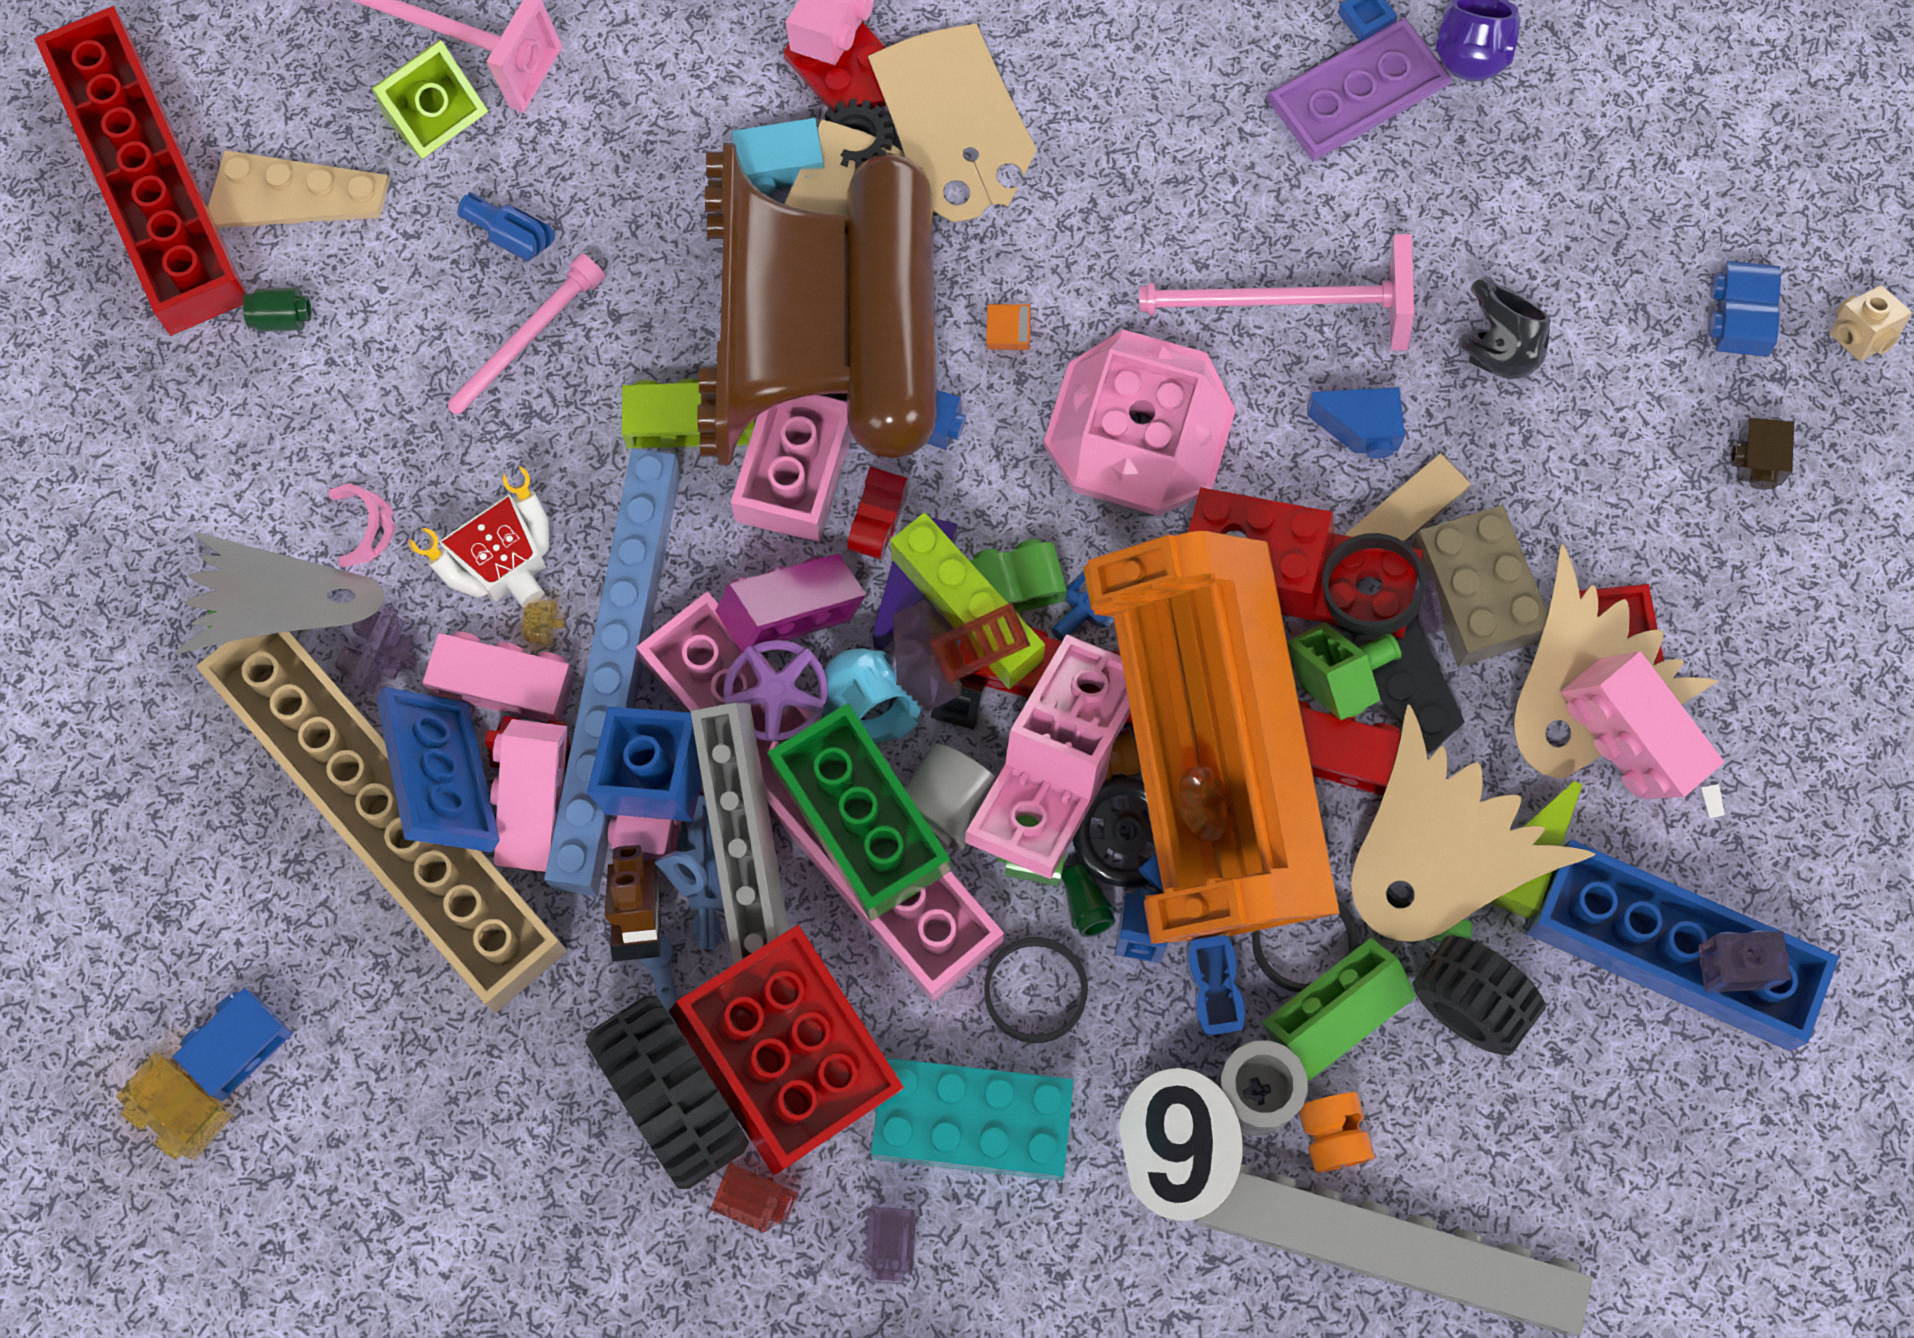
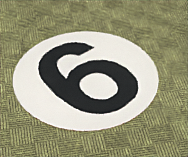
M1182 1068L1166 1069L1154 1073L1142 1081L1128 1098L1119 1121V1132L1131 1190L1141 1203L1162 1217L1177 1221L1195 1220L1204 1217L1217 1209L1226 1200L1234 1188L1240 1173L1243 1158V1138L1235 1109L1229 1098L1216 1083L1193 1070Z

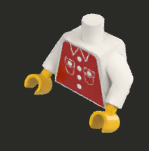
M518 465L524 474L522 484L512 486L508 483L505 473L503 472L502 481L506 489L516 493L517 497L515 500L508 494L440 540L439 543L442 549L437 548L438 537L436 533L427 528H421L430 539L427 548L419 549L412 539H408V546L414 553L426 555L429 558L427 561L428 565L451 589L476 598L488 595L494 602H497L511 592L521 607L527 608L538 602L544 595V591L533 576L546 568L542 557L549 550V522L536 493L528 489L530 484L529 473L524 467Z

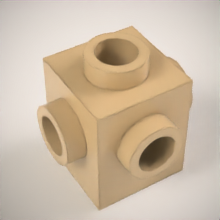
M1880 285L1859 297L1853 295L1847 298L1836 311L1838 317L1829 334L1858 361H1862L1875 353L1881 355L1889 351L1899 340L1913 312L1885 287Z

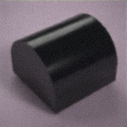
M942 672L938 680L930 718L974 730L983 702L986 683Z

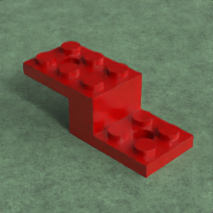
M1200 487L1188 532L1209 531L1226 534L1230 531H1240L1248 539L1267 542L1281 614L1341 626L1332 617L1325 604L1322 582L1323 571L1332 552L1340 544L1352 537L1334 533L1332 511ZM1379 548L1363 549L1350 554L1337 565L1329 581V592L1335 604L1349 616L1363 621H1382L1400 614L1412 603L1418 578L1410 563L1397 553ZM1412 548L1422 563L1423 550ZM1373 577L1381 582L1382 587L1375 594L1365 595L1357 590L1356 585L1362 578ZM1407 625L1390 634L1393 637L1404 639Z

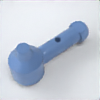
M661 935L660 957L640 959V961L648 969H651L658 999L668 1012L678 1000L669 966L674 958V948L669 939Z

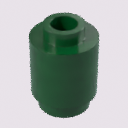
M299 287L255 289L254 293L245 294L243 298L245 323L248 328H257L259 332L303 330L304 322L311 320L312 310L309 296L302 295Z

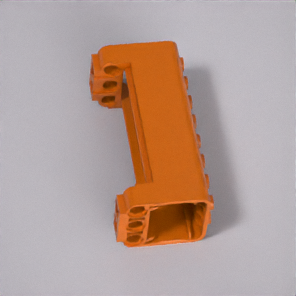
M1194 531L1175 536H1162L1087 560L1088 564L1083 566L1090 609L1094 610V615L1114 617L1164 892L1162 894L1145 896L1146 899L1143 900L1151 944L1191 941L1221 935L1233 936L1340 914L1268 543L1209 531Z

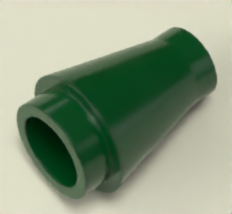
M1076 865L1065 870L1061 874V878L1065 885L1072 928L1078 929L1082 937L1095 936L1110 929L1115 924L1113 918L1115 908L1090 875L1085 865Z

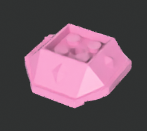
M1123 329L1068 363L1043 445L1073 492L1160 516L1193 500H1197L1200 487L1213 489L1236 409L1206 352ZM1136 413H1143L1148 415L1152 421L1148 424H1137L1130 417Z

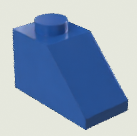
M1399 387L1318 391L1311 393L1307 405V416L1354 453H1367L1369 458L1381 459L1393 455L1394 451H1399L1405 438Z
M1136 889L1134 894L1125 893L1114 955L1161 963L1168 943L1151 944L1143 900L1146 899L1145 896L1161 893L1148 889Z

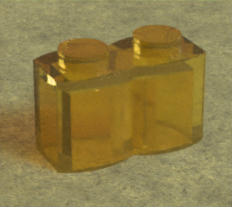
M156 1051L115 1096L125 1106L120 1112L121 1115L140 1130H143L148 1125L159 1135L154 1143L174 1160H177L181 1155L196 1160L234 1116L169 1058Z

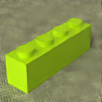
M925 512L890 539L891 559L1008 689L1043 662L1044 642Z

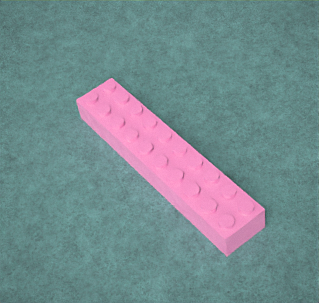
M708 591L636 647L644 666L684 712L724 705V683L727 673L733 662L742 654L715 612L718 603ZM763 656V658L767 661V663L771 666V668H772L774 671H776V669H775V668L769 663V661ZM749 661L741 667L736 675L732 694L755 687L758 684V679ZM762 704L751 705L754 729L765 732V707ZM790 705L782 712L779 733L788 732L799 727L807 721L813 712ZM756 738L769 813L931 1003H934L1003 944L1004 932L952 872L944 875L870 922L771 767L767 752L784 741H765Z

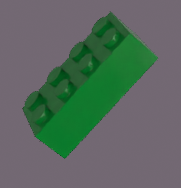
M849 703L767 752L772 769L870 922L951 872L950 857Z

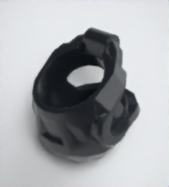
M1484 276L1473 282L1471 291L1478 299L1479 306L1488 318L1491 328L1490 330L1475 329L1469 334L1462 335L1458 346L1470 355L1469 363L1494 375L1509 380L1527 378L1543 364L1546 358L1551 319L1547 313L1513 290L1496 284L1491 277Z

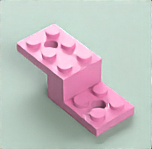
M1066 634L1010 730L1005 765L966 830L965 843L1044 877L1052 878L1106 779L1113 743L1131 712L1121 656ZM1086 683L1093 684L1101 691L1090 694L1083 692L1078 686ZM1030 815L1035 817L1040 823L1034 827H1025L1020 825L1016 818Z

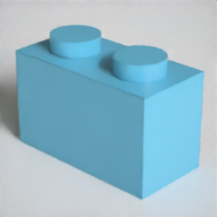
M816 118L732 131L733 142L736 145L744 172L751 182L766 195L774 193L778 188L793 186L800 169L824 168Z

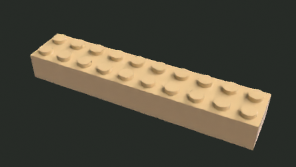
M290 632L225 642L195 666L482 1002L495 1014L568 952L481 851L404 839L385 741Z

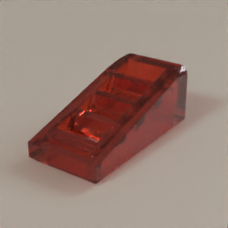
M1008 603L930 640L948 683L967 677L1031 646L1012 603ZM1003 617L1015 641L1009 645L997 621ZM989 625L999 647L997 651H993L983 628ZM973 632H975L985 655L984 657H979L970 636ZM959 639L962 640L971 661L969 664L965 663L956 641Z

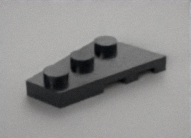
M1414 617L1407 624L1404 639L1394 637L1401 650V657L1372 670L1381 699L1380 702L1402 725L1407 705L1411 706L1419 723L1426 750L1432 754L1459 730L1465 721ZM1359 634L1351 642L1360 647L1380 636Z

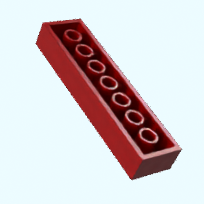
M111 6L34 38L151 308L169 335L173 336L242 306L244 295L247 294L245 287L209 211L208 205L132 36L115 7Z

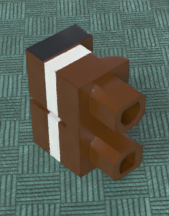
M641 845L613 848V864H608L604 912L606 920L611 923L610 950L612 961L660 957L662 900L655 859L644 860Z

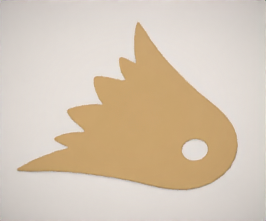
M1561 544L1556 580L1544 630L1532 666L1520 693L1514 718L1517 746L1524 759L1541 774L1553 778H1567L1602 756L1594 745V736L1585 725L1578 723L1570 715L1566 707L1568 702L1560 693L1563 688L1597 659L1641 651L1681 705L1720 681L1696 677L1674 678L1684 664V661L1680 659L1667 660L1654 665L1664 633L1662 630H1650L1627 639L1629 632V607L1626 599L1615 603L1601 616L1597 617L1598 596L1594 584L1591 585L1580 599L1573 565L1564 544ZM1555 720L1566 722L1571 730L1569 741L1562 747L1552 746L1546 738V729Z
M1409 704L1407 705L1401 740L1393 771L1376 817L1359 850L1351 878L1355 907L1370 928L1382 936L1396 941L1412 942L1425 940L1452 928L1486 904L1526 882L1561 867L1595 856L1593 852L1572 847L1533 845L1545 831V828L1541 826H1527L1511 831L1510 827L1519 810L1522 798L1519 795H1504L1480 802L1483 777L1481 765L1478 762L1466 766L1449 779H1446L1447 755L1445 748L1440 746L1429 760L1427 759L1421 729ZM1395 881H1405L1414 890V900L1406 908H1395L1386 898L1387 888Z

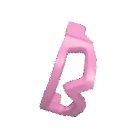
M350 483L328 490L329 498L332 500L351 496L360 497L365 502L369 512L368 526L364 538L353 552L338 557L339 566L347 567L372 561L373 558L382 553L394 535L395 523L391 518L394 513L390 505L378 495ZM380 522L384 529V534L380 542L372 549L371 545Z

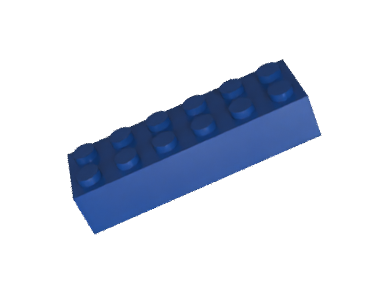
M1572 839L1563 846L1587 850L1595 853V856L1561 867L1552 872L1540 910L1531 918L1525 932L1526 935L1787 1051H1792L1809 1043L1839 956ZM1757 930L1769 932L1762 935H1746ZM1724 932L1738 933L1734 936L1716 937V935ZM1756 939L1754 941L1716 943L1723 940Z

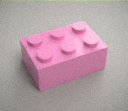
M811 395L775 405L757 417L730 502L735 522L820 543L852 438L847 420V402L820 395Z
M1641 651L1599 658L1560 691L1568 702L1566 707L1570 715L1578 723L1587 727L1595 738L1594 745L1598 752L1607 760L1613 761L1623 774L1621 780L1624 786L1637 797H1642L1643 799L1685 797L1724 763V760Z

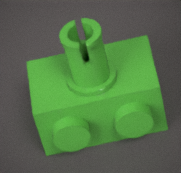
M1326 622L1287 641L1288 650L1302 688L1340 720L1362 713L1366 707L1381 700L1372 670L1401 657V650L1392 634L1382 635L1357 647Z

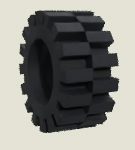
M850 99L848 108H844L841 101L835 104L836 113H833L830 109L825 112L826 121L852 129L863 130L869 135L876 137L873 144L865 150L855 152L844 149L840 154L843 157L840 164L848 168L849 160L855 161L856 169L862 164L861 161L887 154L882 147L891 151L892 145L894 146L893 126L891 127V120L888 114L883 116V109L878 105L871 111L870 101L863 100L862 107H857L856 99Z

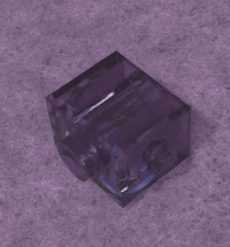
M1783 931L1724 932L1714 935L1698 945L1705 993L1773 989L1791 979L1788 965L1789 955L1786 952Z

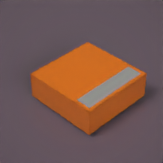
M988 304L987 349L1030 350L1031 304Z

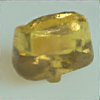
M548 599L533 602L525 607L521 629L527 642L550 647L554 643L553 628H564L565 620L556 619L558 608L554 600Z

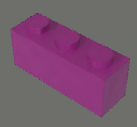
M838 553L824 558L819 556L811 557L802 564L788 568L778 566L766 574L752 578L746 576L739 577L726 586L725 593L715 612L741 653H743L747 647L762 642L786 641L849 622L864 600L866 593Z

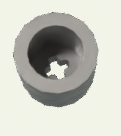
M935 743L931 745L904 789L944 849L964 850L967 845L965 843L966 830L997 778L985 767L965 754L949 746Z
M1271 1040L1252 1041L1238 1047L1220 1068L1215 1083L1232 1103L1239 1119L1241 1132L1249 1136L1268 1135L1282 1129L1301 1110L1308 1093L1307 1073L1300 1059L1286 1046ZM1250 1080H1256L1259 1087L1267 1086L1269 1094L1262 1098L1263 1105L1256 1106L1254 1099H1245L1243 1092L1250 1087Z

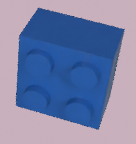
M608 706L587 794L605 814L693 822L702 784V776L691 713Z

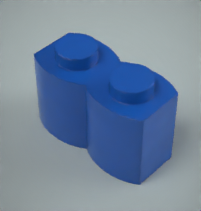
M1727 261L1721 274H1714L1711 285V299L1718 300V312L1713 311L1711 315L1709 337L1716 338V351L1770 356L1777 344L1779 332L1780 266Z
M1226 935L1192 940L1187 950V968L1192 982L1198 989L1195 996V1015L1199 1027L1206 1036L1242 1030L1245 1021V1005L1238 987L1234 984L1237 960L1230 940Z

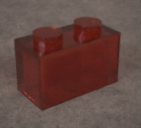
M747 1157L739 1158L728 1164L710 1210L765 1233L777 1224L781 1225L784 1219L788 1221L799 1196L798 1192L792 1190L797 1178L783 1172L773 1176L766 1165Z

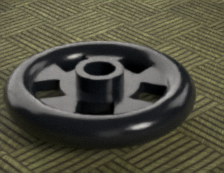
M1114 778L1104 781L1072 840L1079 860L1097 879L1113 886L1136 887L1149 883L1138 870L1145 862L1137 855V852L1144 848L1147 841H1150L1155 846L1152 829H1149L1147 821L1140 814L1141 811L1148 808L1144 782L1142 780ZM1117 796H1128L1130 809L1112 812L1109 799ZM1092 818L1105 820L1103 826L1104 839L1090 838ZM1123 823L1131 825L1134 829V836L1131 840H1126L1120 835V826ZM1108 848L1117 854L1125 855L1126 858L1121 868L1111 866L1103 861Z

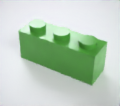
M1370 938L1261 1023L1271 1041L1286 1046L1300 1059L1307 1073L1308 1082L1415 999L1416 994L1399 959L1374 939Z

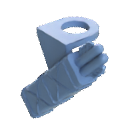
M699 795L693 822L687 821L688 851L672 852L659 857L655 863L684 897L689 896L690 910H698V915L692 921L695 924L692 928L695 931L693 937H695V941H699V948L701 950L708 949L713 951L716 948V943L722 937L719 933L721 932L719 927L721 922L715 916V910H722L724 906L705 796Z

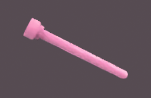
M580 253L569 264L570 271L566 274L568 279L449 400L448 409L454 414L462 413L580 291L585 293L589 288L594 290L606 278L603 271L593 260Z

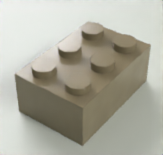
M1503 505L1419 530L1411 548L1423 550L1424 583L1458 667L1540 642L1548 612Z

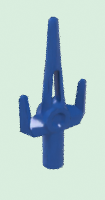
M1084 571L1066 587L1067 594L1065 600L1073 609L1051 629L1053 635L1059 641H1063L1066 634L1071 635L1086 620L1097 628L1108 627L1114 622V617L1094 615V610L1090 609L1087 591L1084 593L1077 591L1085 581Z

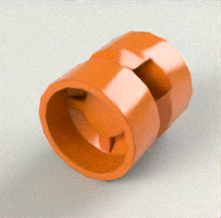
M1358 1092L1337 1094L1303 1104L1298 1113L1303 1132L1313 1137V1142L1308 1146V1151L1314 1173L1341 1169L1344 1164L1346 1167L1376 1159L1369 1132L1361 1130L1359 1124L1365 1117Z

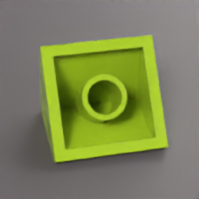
M437 40L371 87L383 117L420 159L428 156L489 112L442 40Z

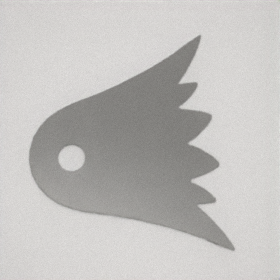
M194 531L195 535L204 544L220 555H201L200 558L222 570L188 574V577L193 581L216 591L192 597L186 600L184 604L217 612L193 621L192 625L212 627L187 641L175 654L244 638L297 630L335 627L359 622L378 612L384 603V592L380 585L370 577L253 548ZM334 589H346L354 594V599L346 603H337L329 600L327 593Z

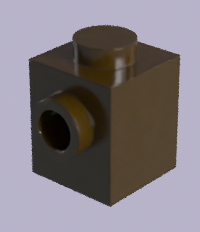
M1749 418L1739 431V441L1735 440L1731 449V466L1738 467L1737 481L1750 482L1752 488L1761 490L1774 489L1786 481L1793 472L1794 421Z

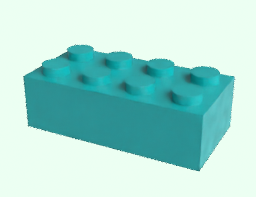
M886 1058L904 1086V1089L876 1107L871 1148L873 1160L1063 1181L1074 1079Z

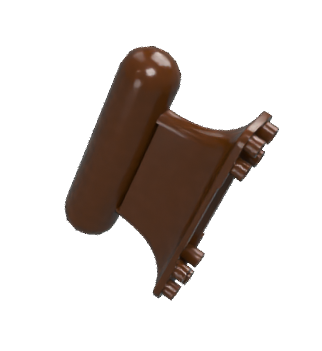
M724 143L723 152L706 151V177L722 178L708 179V186H705V212H722L707 213V239H723L721 333L720 341L717 342V367L699 366L701 405H698L697 426L698 432H700V457H718V466H728L732 462L739 437L746 427L761 413L775 405L792 399L830 393H847V420L850 431L856 443L869 453L891 459L914 454L928 443L937 421L933 199L931 186L924 169L909 158L892 153L872 157L858 166L851 178L847 190V214H829L794 208L764 194L751 182L744 172L734 143Z

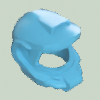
M865 648L845 650L833 657L824 668L828 694L822 712L823 715L827 716L849 703L875 744L895 738L902 740L920 723L921 706L916 684L891 667L893 661L890 655L884 651ZM898 696L893 706L881 716L870 720H861L878 703Z

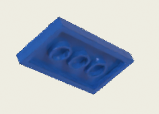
M383 687L376 700L404 839L492 852L500 839L468 703Z

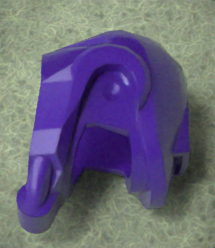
M1450 0L1444 9L1435 48L1443 65L1455 77L1467 82H1476L1494 77L1512 64L1521 23L1518 8L1508 0Z

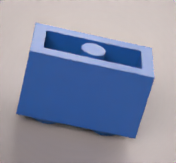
M243 988L239 993L233 992L225 997L216 1008L217 1014L204 1027L197 1026L187 1033L180 1042L182 1048L172 1056L211 1097L220 1101H224L293 1034L256 994L246 988Z

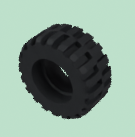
M643 996L589 1032L585 1040L586 1045L641 1134L678 1189H691L745 1152L749 1140L657 996Z

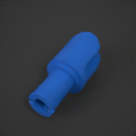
M468 192V195L465 194L457 209L459 217L482 227V229L488 231L490 242L527 262L541 253L544 248H548L555 239V232L548 224L510 204L499 208L472 192Z

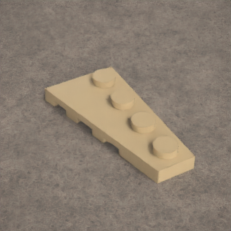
M224 150L208 208L218 229L312 221L380 218L390 179L388 175Z

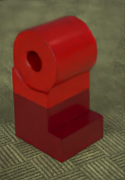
M869 467L864 482L863 495L849 533L847 549L882 560L890 538L894 535L908 495V478Z

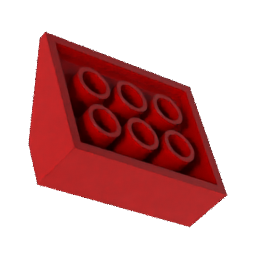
M799 924L683 996L668 1010L773 1176L904 1089V1086Z

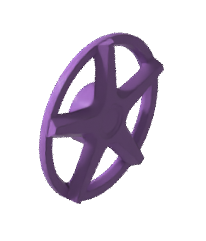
M781 640L766 641L747 647L731 665L724 683L725 704L738 702L750 705L762 704L765 707V732L755 729L756 738L765 741L788 740L814 724L824 710L828 694L825 672L811 651L798 644ZM769 650H786L797 655L781 671H774L760 653ZM749 661L758 679V684L755 687L732 694L736 675L741 667ZM808 663L815 670L819 680V699L794 686L795 680ZM790 705L813 712L807 721L799 727L788 732L779 733L782 712Z

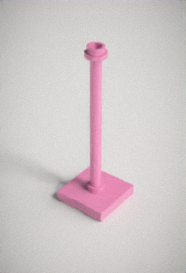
M350 0L492 51L486 62L508 106L523 113L562 49V44L542 0H523L501 37L400 0Z
M1412 234L1394 235L1388 271L1389 281H1382V285L1155 290V283H1148V286H1140L1139 289L1140 312H1148V315H1155V308L1382 303V308L1389 307L1391 350L1408 351L1414 319Z

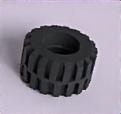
M1456 935L1444 938L1412 982L1413 990L1421 1003L1443 1025L1469 1043L1485 1051L1504 1056H1510L1514 1053L1546 1007V1003L1536 986L1514 964L1485 945Z

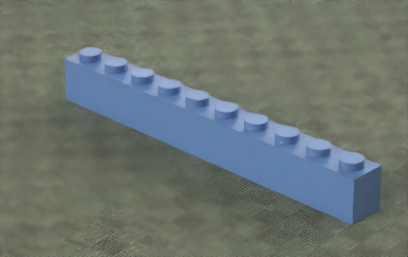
M631 449L544 878L554 891L598 897L609 843L608 827L614 815L605 814L587 794V789L608 706L635 708L643 669V663L636 647L646 640L650 633L681 475L676 454Z

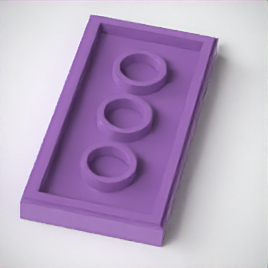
M1404 17L1267 93L1266 99L1312 162L1450 85L1452 78Z

